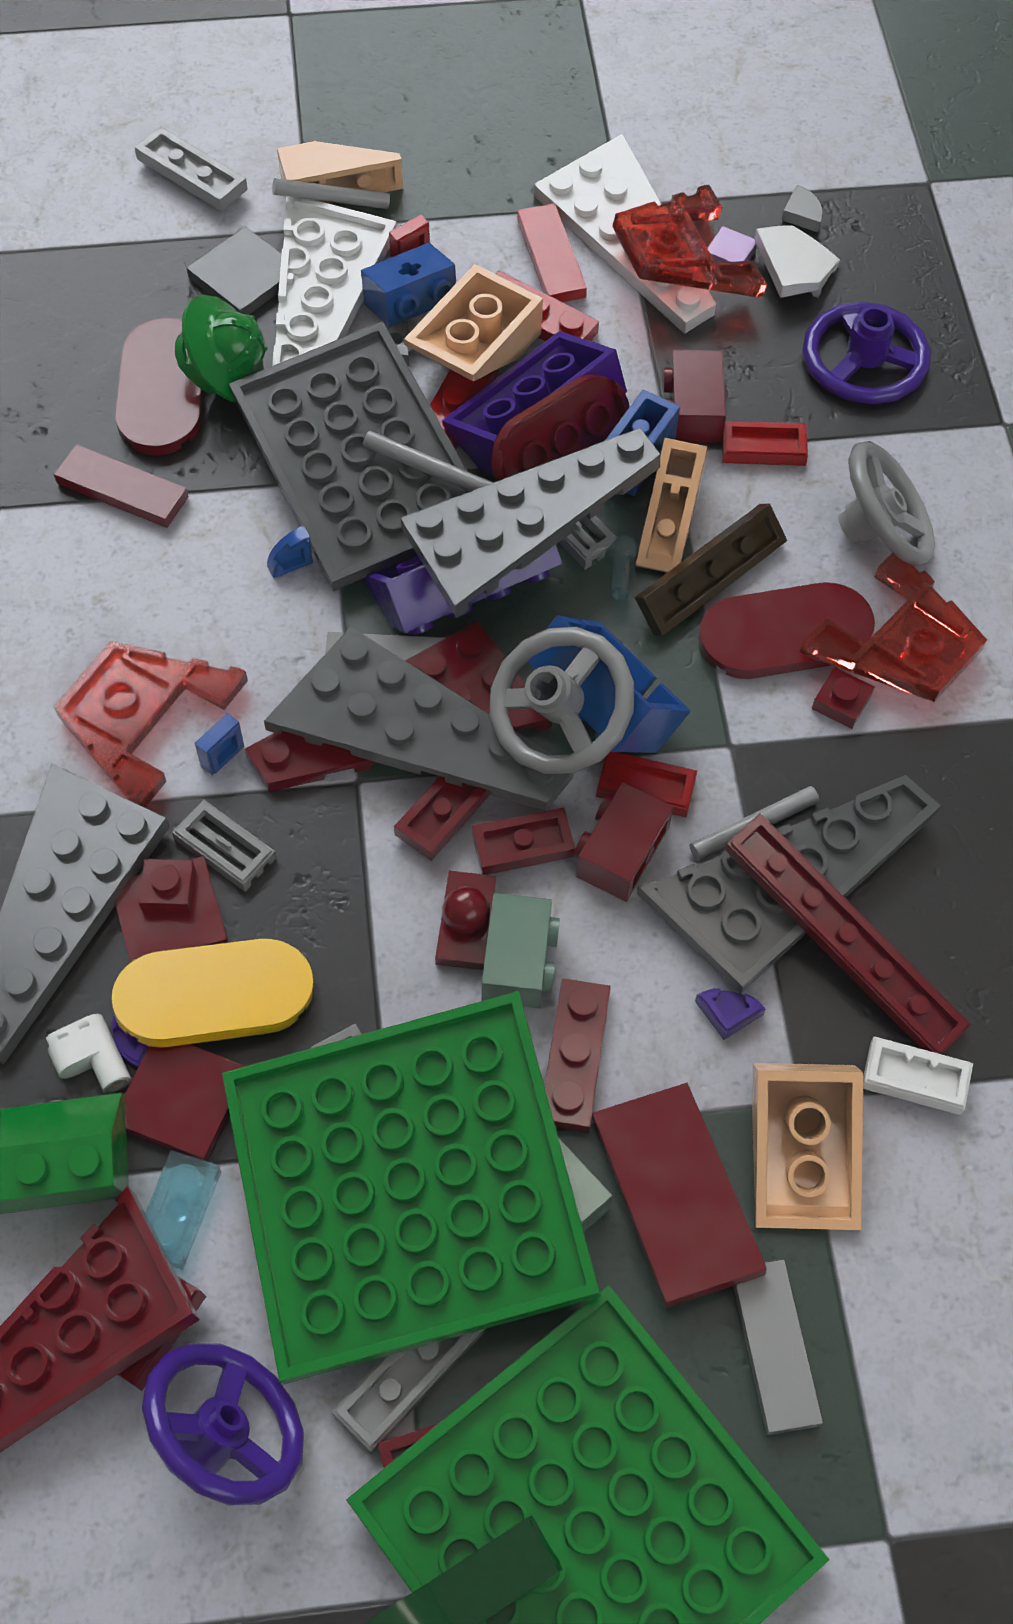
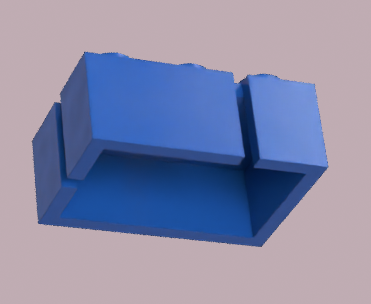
M556 616L548 628L579 627L604 636L625 658L634 681V713L622 740L611 752H658L691 710L664 684H659L651 695L645 699L643 695L657 677L601 622L584 619L579 621L577 618ZM577 646L551 647L533 656L528 663L535 670L550 665L559 667L565 672L582 648ZM601 660L581 684L584 693V704L578 714L581 721H586L596 731L594 734L595 739L606 729L615 709V684L608 666Z

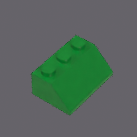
M123 1093L0 1109V1215L116 1199L127 1185L129 1187L125 1095Z

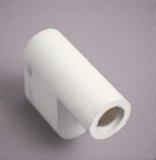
M92 1014L57 1031L50 1029L46 1032V1040L49 1044L48 1054L61 1079L74 1077L93 1068L105 1094L118 1092L131 1083L132 1078L101 1014Z

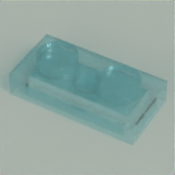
M171 1150L145 1213L172 1266L183 1270L222 1171L219 1165Z

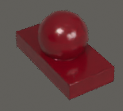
M449 870L445 898L442 905L435 965L476 970L484 969L493 893H495L496 876Z

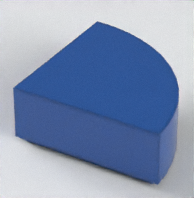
M304 526L288 533L271 550L267 560V567L273 578L313 563L310 536Z

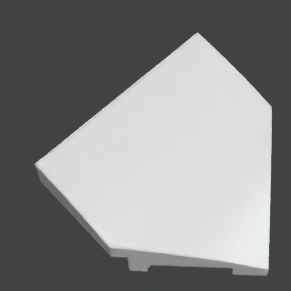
M773 226L756 229L754 241L780 298L811 292L813 296L818 298L831 273H835L838 268L840 259L795 226Z

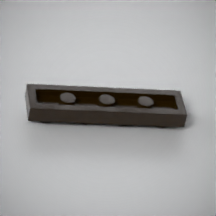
M770 503L757 505L634 597L653 635H665L788 541Z

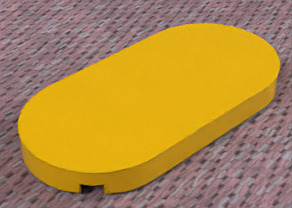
M254 939L153 952L135 959L121 971L112 990L113 1011L116 1022L126 1034L128 1032L131 1036L136 1037L138 1042L150 1047H173L274 1033L290 1027L298 1020V1016L303 1013L305 1008L307 1010L313 996V974L307 959L300 951L285 942L274 939Z

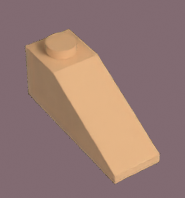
M317 141L277 148L281 179L377 192L403 189L400 153Z
M664 438L660 456V468L656 473L636 567L668 573L682 562L707 460V446Z

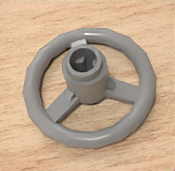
M871 441L856 443L851 450L848 464L850 480L857 499L847 504L845 511L838 516L842 531L854 544L861 541L867 543L879 536L882 542L899 559L912 566L928 563L932 559L935 548L933 528L925 505L914 484L900 464L885 449ZM883 473L894 486L892 489L885 485ZM897 526L916 537L917 548L912 546L895 527Z
M579 627L548 628L521 641L502 661L490 688L489 717L499 744L518 764L543 774L576 773L602 761L622 740L634 713V681L624 656L604 636ZM557 646H577L582 648L565 672L556 666H543L534 670L528 676L525 688L511 689L518 671L533 656ZM601 660L608 666L615 684V709L606 729L592 743L578 716L584 704V693L581 684ZM508 709H534L550 722L559 723L574 753L570 755H546L529 748L515 734L508 716Z

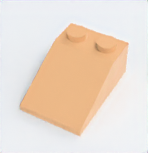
M474 264L404 338V345L475 381L519 359L541 335L543 298Z
M753 1063L752 1126L756 1228L862 1230L863 1072L855 1065Z

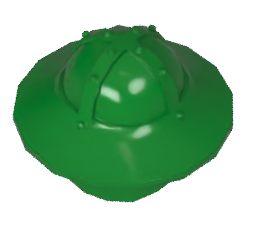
M202 294L189 301L182 315V333L177 336L175 341V357L178 367L197 387L207 393L212 394L215 392L226 400L235 402L229 383L264 370L263 358L268 347H266L265 338L259 329V324L254 319V315L250 316L239 313L230 304L217 296Z

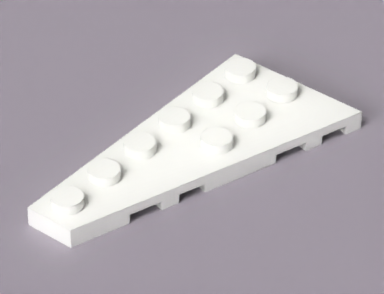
M623 134L534 184V197L543 205L555 203L562 222L684 334L715 315L716 303Z
M286 196L287 209L286 219H284V245L281 255L278 292L279 306L276 315L277 331L272 366L346 336L364 300L361 270L384 260L390 248L389 232L397 228L396 221L316 200Z

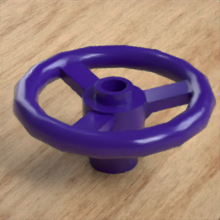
M860 301L837 305L817 316L805 332L802 356L809 374L827 392L849 402L875 405L898 401L917 390L929 373L931 348L923 330L906 314L887 305ZM841 321L850 334L846 349L847 355L830 372L823 365L818 352L819 342L829 327ZM894 328L898 329L910 341L914 352L892 345L891 340ZM884 361L911 370L904 379L890 386L869 388L855 386L846 382L860 367L874 368L881 365Z
M189 1343L164 1354L147 1376L142 1412L150 1443L167 1469L196 1494L229 1506L261 1505L288 1489L303 1462L304 1430L293 1399L281 1382H279L277 1376L254 1357L221 1343ZM194 1365H209L222 1368L215 1396L207 1399L194 1414L166 1411L165 1404L168 1386L178 1372ZM244 1380L262 1394L276 1415L282 1435L281 1458L279 1461H276L248 1438L250 1432L249 1421L244 1411L238 1406ZM229 1459H235L256 1476L258 1480L232 1481L217 1475V1473Z

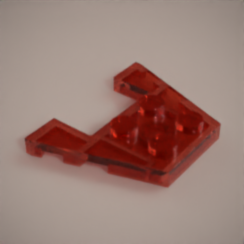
M710 185L698 187L696 194L687 196L684 192L672 195L670 202L659 206L653 201L615 214L612 228L639 279L751 297L763 296L767 284L754 261L716 263L692 222L719 219L722 205Z
M892 552L878 566L874 578L907 599L898 611L866 643L826 618L804 639L800 652L816 660L935 702L980 654L987 639L952 600L946 603L933 588L935 581L925 570L919 572L914 566L902 561Z
M110 641L55 704L54 708L57 716L126 799L146 808L167 781L164 772L132 754L184 690L187 689L225 710L248 682L246 671L241 668L230 666L229 670L210 667L208 661L194 658L189 662L172 659L166 656V652Z

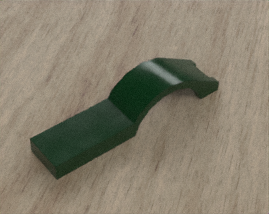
M529 1516L364 1624H481L563 1569L533 1516Z

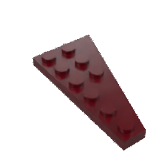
M476 621L405 661L490 714V688L502 661L506 657L479 622ZM518 673L511 689L525 688V682ZM508 709V716L514 731L535 727L536 731L552 727V722L534 709ZM285 731L281 735L273 733L244 749L246 758L269 792L324 780L327 774L354 769V772L372 769L371 764L377 763L353 756L350 750L327 743L318 746L305 742L304 737Z
M128 1185L116 1197L115 1201L118 1205L99 1226L93 1223L79 1238L83 1244L62 1267H53L0 1326V1452L200 1320L136 1194Z

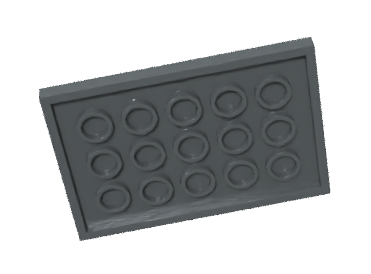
M383 321L229 383L235 402L299 526H304L310 536L311 549L333 591L366 578L368 574L380 572L417 556L402 531L400 518L469 492L363 446L364 438L367 432L371 430L467 471Z

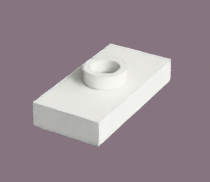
M874 1036L870 1042L863 1076V1089L961 1115L966 1107L973 1063Z

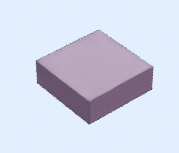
M722 226L706 249L704 261L739 276L756 252L757 245L754 241L755 239Z

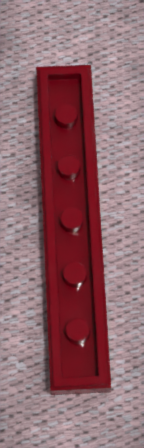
M761 813L724 846L723 849L921 1049L942 1055L971 1026Z

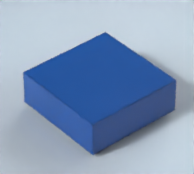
M226 713L194 743L201 767L211 775L216 774L244 747L240 723L229 713Z

